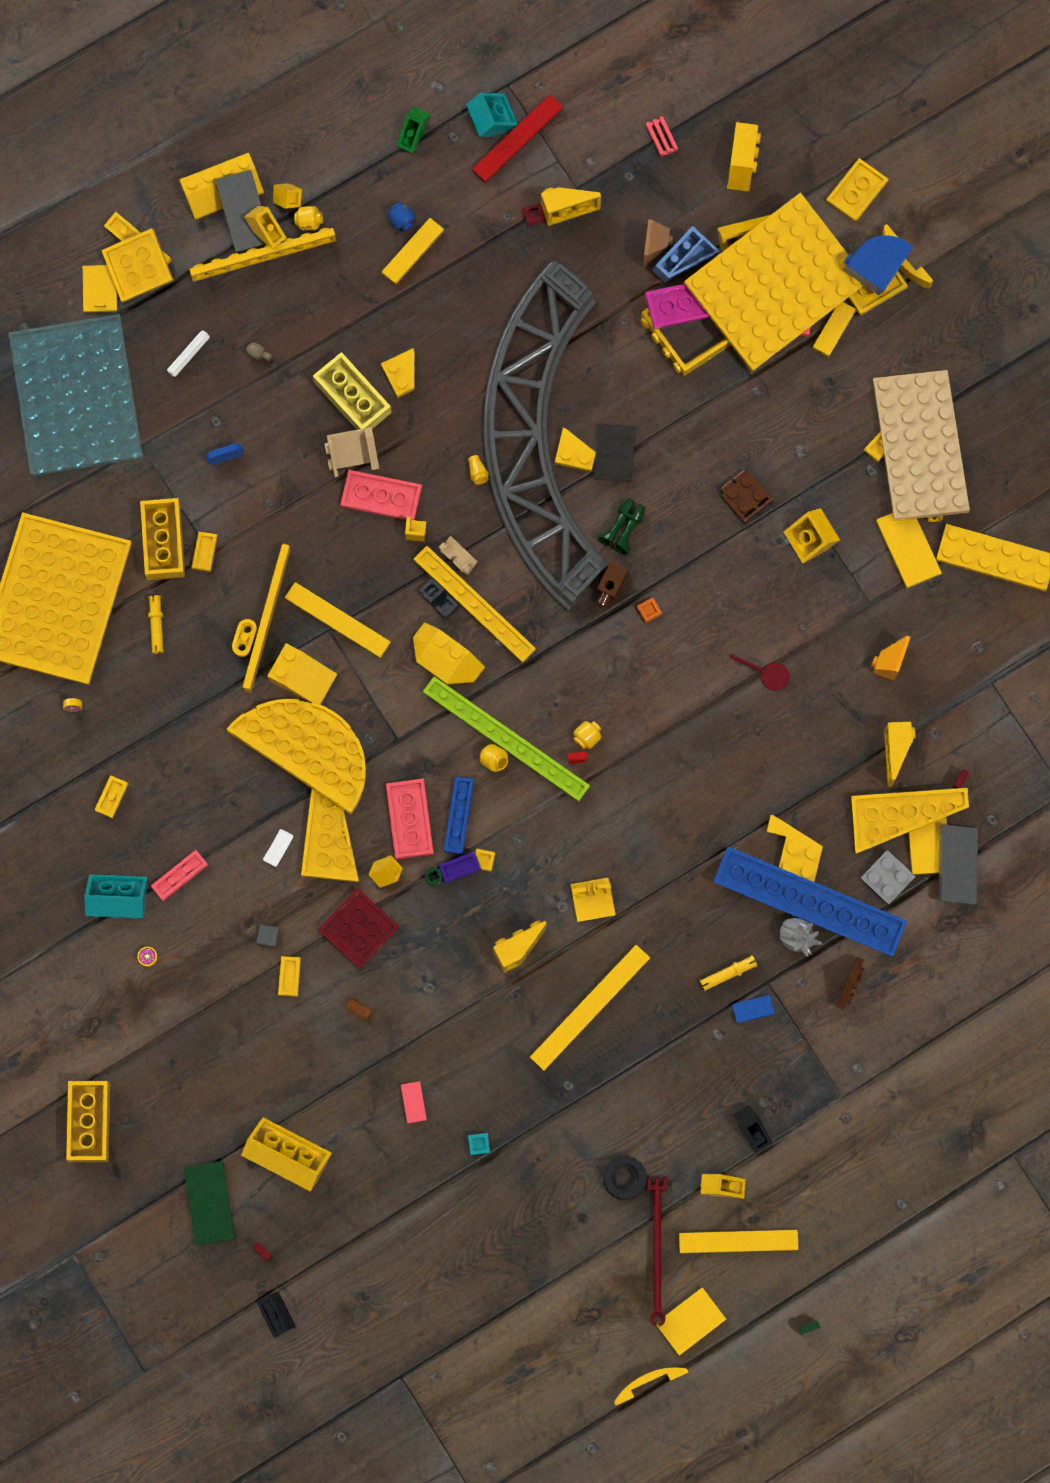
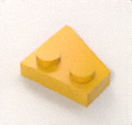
M410 349L381 363V367L397 398L414 390V349Z
M563 428L555 464L592 472L596 452L566 428Z

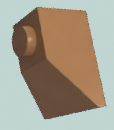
M648 220L643 268H647L665 255L668 246L672 247L673 236L669 235L670 228L653 220Z

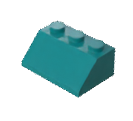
M89 875L84 897L85 916L144 918L147 877Z

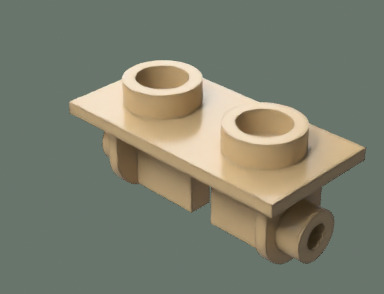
M451 536L445 543L443 542L439 546L440 552L444 553L461 572L467 575L478 562Z

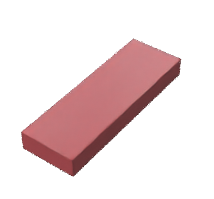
M195 850L153 883L151 888L162 901H165L205 869L208 864Z

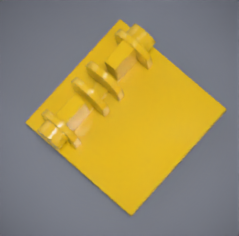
M609 878L571 884L577 922L615 916Z

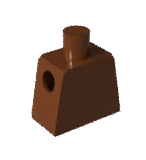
M612 561L610 562L597 588L601 592L596 601L597 603L607 607L611 598L616 600L629 575L628 569ZM608 584H614L613 589L608 590Z

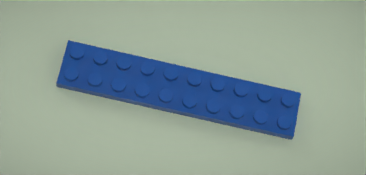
M727 847L713 883L813 923L816 926L891 957L895 953L907 920L731 847Z

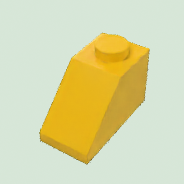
M257 206L244 216L253 233L270 248L273 249L286 239L285 234L268 207Z
M702 1174L700 1194L744 1199L746 1179L721 1174Z

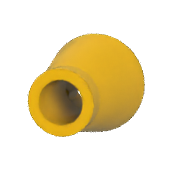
M479 456L469 457L471 481H474L476 485L487 482L489 473L480 461Z

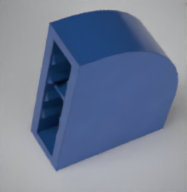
M890 235L871 238L863 243L853 255L849 254L843 262L846 264L843 271L877 295H880L885 291L913 246L901 238Z

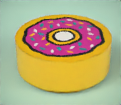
M76 698L65 699L63 701V709L66 711L82 710V701Z
M143 947L138 952L137 958L141 965L150 967L156 963L158 956L153 948Z

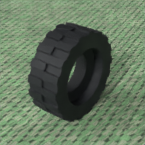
M619 1156L613 1159L607 1165L603 1176L607 1192L619 1200H629L639 1196L644 1190L647 1181L645 1167L636 1158H631L630 1156ZM627 1168L634 1173L635 1181L632 1186L622 1188L616 1183L615 1176L620 1169Z

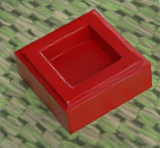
M587 751L568 753L567 756L568 764L586 763L588 759Z

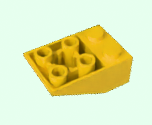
M538 920L530 925L531 928L525 931L520 929L514 932L512 938L508 940L502 938L495 942L496 945L493 947V953L503 973L523 963L545 932L547 927L546 921L541 922Z

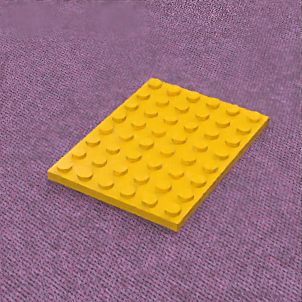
M801 192L683 282L752 372L864 286L843 271L846 265L843 262L848 256L847 252Z
M22 512L0 583V662L89 685L132 541Z

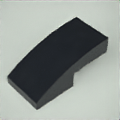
M433 578L418 590L445 620L450 618L460 608L459 604Z

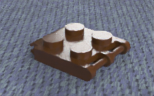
M744 470L733 477L735 485L729 480L720 488V491L723 493L721 498L744 524L748 523V519L753 515L759 514L761 509L768 503L774 502L771 495L752 473L747 474ZM764 499H767V500H766L764 503H762L759 507L757 506V505H758L759 503H761ZM752 509H754V511H752L749 515H747L746 517L744 516V515H746L749 511H751Z

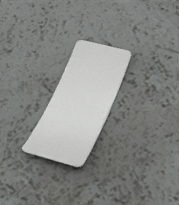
M280 829L263 860L276 867L288 848L293 835Z

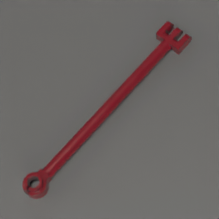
M647 1177V1191H653L654 1309L650 1316V1323L654 1327L657 1325L654 1322V1317L659 1316L661 1318V1322L658 1323L659 1327L663 1326L666 1320L665 1314L662 1312L661 1191H667V1177H663V1185H659V1177H655V1185H651L652 1178Z

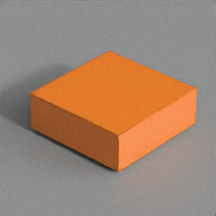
M653 597L636 606L645 624L662 615Z

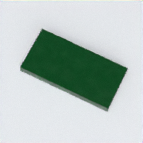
M223 1161L184 1167L195 1245L200 1246L235 1240Z

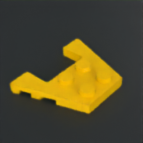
M770 815L766 832L786 837L779 868L814 882L823 846L774 815Z

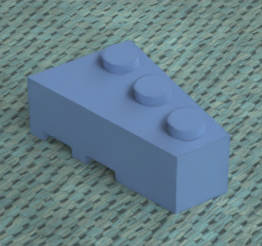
M692 226L655 265L652 271L667 283L716 257L720 251Z

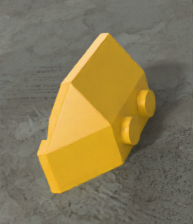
M424 622L413 636L416 662L447 685L474 683L485 669V666L470 651L434 626Z

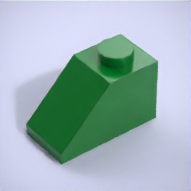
M417 107L408 112L396 146L414 153L426 131L431 114Z

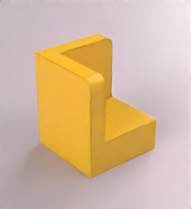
M292 184L274 185V204L284 208L301 207V188Z
M407 516L406 540L425 542L426 521L411 520V516Z
M390 855L375 861L369 876L382 888L397 882L403 868Z

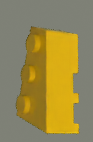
M736 122L727 189L749 192L752 172L756 173L757 161H754V158H758L759 147H756V144H760L761 133H757L758 125Z

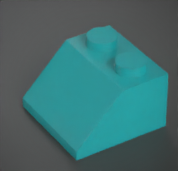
M479 93L466 104L480 137H493L514 129L518 125L505 94Z

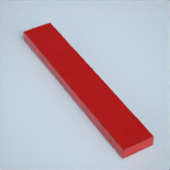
M549 95L476 164L472 171L486 183L563 109V106Z

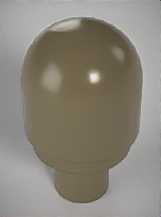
M250 343L246 348L247 354L256 360L265 359L270 361L272 354L266 352V348L260 344Z

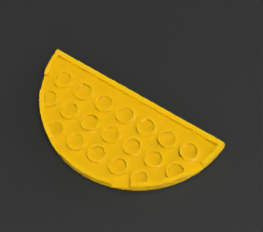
M280 699L257 705L255 709L240 715L227 728L229 734L348 813L352 814L357 807L366 780L365 757L360 741L349 724L334 711L314 702L309 703L299 701V699Z

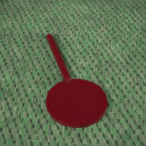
M730 654L731 658L762 672V683L769 690H781L789 683V671L782 664L770 663L763 669Z

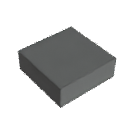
M260 924L256 944L276 948L279 928Z

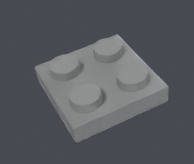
M887 850L861 879L890 904L916 876Z

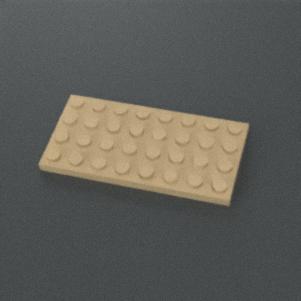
M948 370L873 378L894 521L969 513L970 508Z

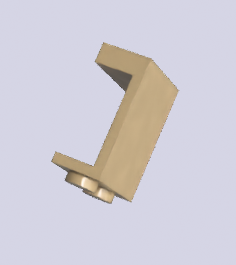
M372 427L327 435L328 443L324 444L326 454L331 455V459H328L329 470L334 471L335 477H338L337 469L370 463L372 470L379 469Z

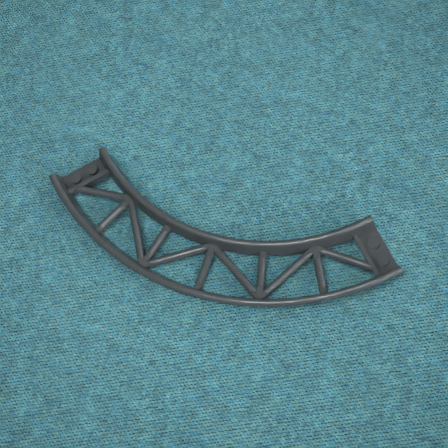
M554 261V263L550 262L523 295L502 334L493 359L486 389L483 430L487 471L503 523L515 547L532 573L546 590L569 611L573 607L575 600L603 570H607L610 563L590 544L570 515L558 489L550 460L547 421L549 399L555 373L569 340L588 312L597 303L593 293L583 282L561 263L559 264ZM542 283L547 286L553 335L520 319ZM555 294L574 309L561 331L559 329ZM516 327L549 341L501 371L508 344ZM551 350L542 381L508 376ZM507 383L540 389L537 405V425ZM497 385L501 387L531 430H494ZM531 437L504 485H502L497 463L495 439ZM538 442L544 476L512 486ZM547 484L553 502L561 517L514 493ZM507 499L558 525L538 537L526 541L513 516ZM562 532V577L558 584L541 564L532 548ZM571 532L587 554L569 572Z

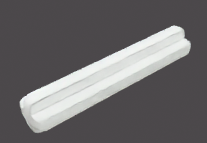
M200 331L167 369L168 373L176 377L208 341L210 336L205 331Z

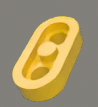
M250 619L242 620L237 627L232 649L238 657H246L252 650L257 634V626L254 621ZM249 627L251 631L246 633L244 632L245 628ZM244 645L246 648L240 651L239 646Z

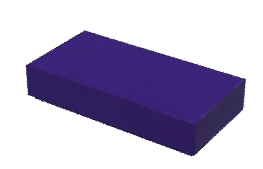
M475 851L439 865L446 884L482 870Z

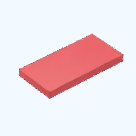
M348 470L340 506L407 520V516H411V520H415L422 485Z
M424 778L386 783L395 859L434 855Z

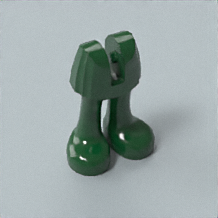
M630 498L617 510L618 517L608 531L601 532L597 538L601 544L608 547L612 546L618 531L626 521L627 524L622 534L614 544V549L622 555L630 553V545L628 543L630 534L636 525L641 524L646 508L639 504L633 515L628 514L635 502Z

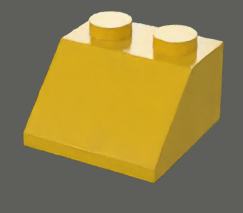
M821 508L807 512L784 531L785 536L802 563H806L827 551L840 541Z

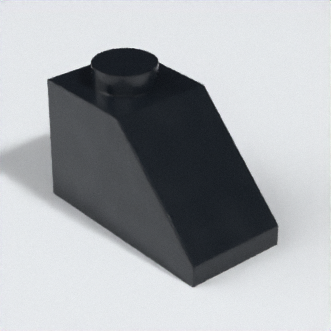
M750 1105L733 1114L739 1129L756 1153L773 1143L760 1117Z

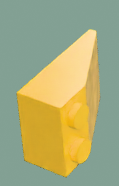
M560 187L544 190L541 193V207L547 225L550 226L600 210V192Z
M287 643L268 674V680L271 683L309 703L314 702L320 705L337 677V673Z
M911 722L888 723L884 730L888 787H892L909 747L913 743V739H915V727L911 726Z

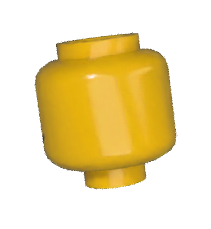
M302 206L295 212V225L302 231L317 230L320 224L323 223V214L319 212L316 206Z
M584 721L574 730L573 740L580 748L591 749L602 737L599 732L601 728L594 721L592 723Z
M490 744L482 749L480 763L492 772H498L507 766L508 754L497 745Z

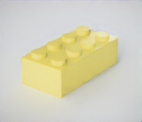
M342 352L313 375V380L317 387L356 430L369 427L373 429L391 414V406Z

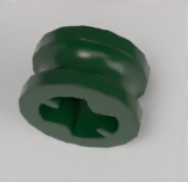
M433 867L425 872L427 884L437 886L441 883L442 873L439 869ZM436 872L439 879H434L433 882L430 881L428 875Z

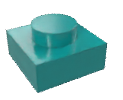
M488 1133L468 1135L471 1156L490 1153Z

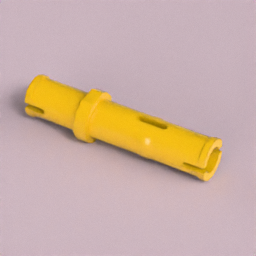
M155 595L154 598L149 596L150 613H148V618H150L152 653H164L161 596Z
M751 955L740 962H734L731 966L700 980L701 985H704L702 986L704 991L737 975L741 976L742 973L757 967L754 957Z

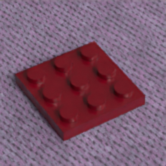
M356 888L319 927L318 932L361 970L395 934L400 926L361 890Z

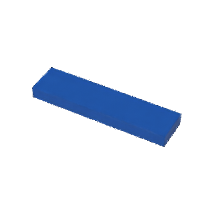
M455 776L444 845L445 853L463 855L474 779Z

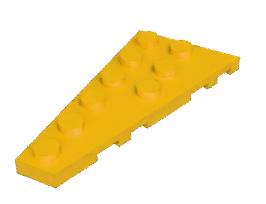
M968 788L851 796L856 854L969 808Z
M312 789L301 876L359 882L344 809Z

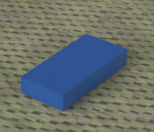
M770 995L732 1004L737 1024L775 1014Z

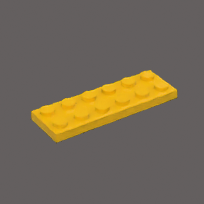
M946 524L936 561L1046 592L1050 579V553Z

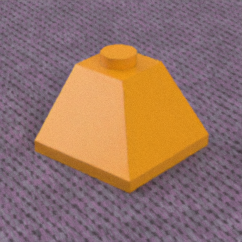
M905 636L882 650L879 657H874L871 666L875 668L873 674L895 681L910 636Z

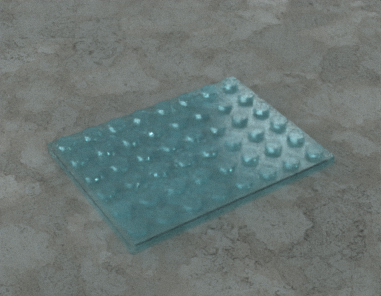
M120 314L9 332L31 477L143 458Z

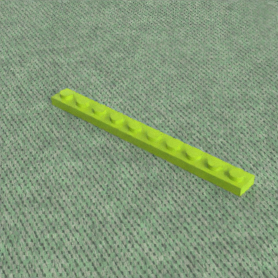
M433 677L424 689L423 694L579 802L590 788L589 784L436 677Z

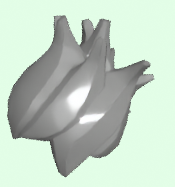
M800 918L786 919L781 926V942L793 952H803L806 956H808V953L812 955L810 947L821 945L822 942L815 939L819 932L812 930L813 923L809 924Z

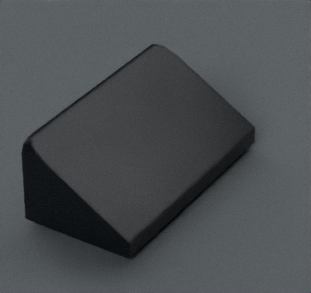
M279 1292L272 1293L257 1302L274 1338L296 1327Z

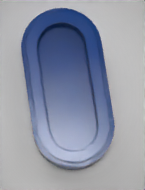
M235 443L210 451L206 455L208 464L214 465L237 458L244 453L241 444Z

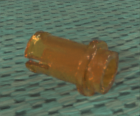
M351 998L346 1007L349 1010L348 1012H353L366 1020L372 1009L357 1002L358 999L354 1000Z

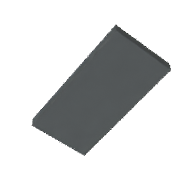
M249 170L215 179L235 252L265 245L266 243L253 233L244 218L254 208L261 206L252 171Z
M940 825L938 902L965 905L977 904L978 828Z

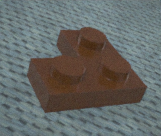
M859 957L855 959L836 1005L837 1008L842 1010L846 1003H851L854 993L851 991L852 989H857L865 969L861 967L864 960Z

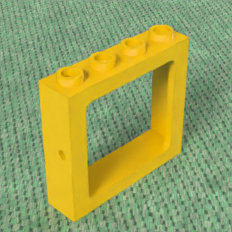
M648 308L642 311L640 320L645 329L649 328L654 342L662 346L664 356L673 361V368L678 374L681 373L683 377L731 346L725 337L688 363H683L661 331L653 329Z

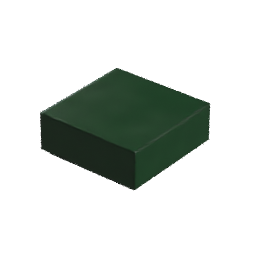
M816 1320L799 1327L798 1330L800 1335H803L821 1327Z

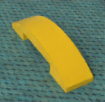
M886 224L883 228L882 235H890L897 237L896 234L892 231V229ZM907 259L904 260L899 271L914 283L929 289L932 286L933 280L921 266L915 270Z
M664 1368L647 1373L630 1383L618 1395L614 1404L617 1406L634 1398L632 1389L667 1374L669 1381L689 1372L686 1368Z

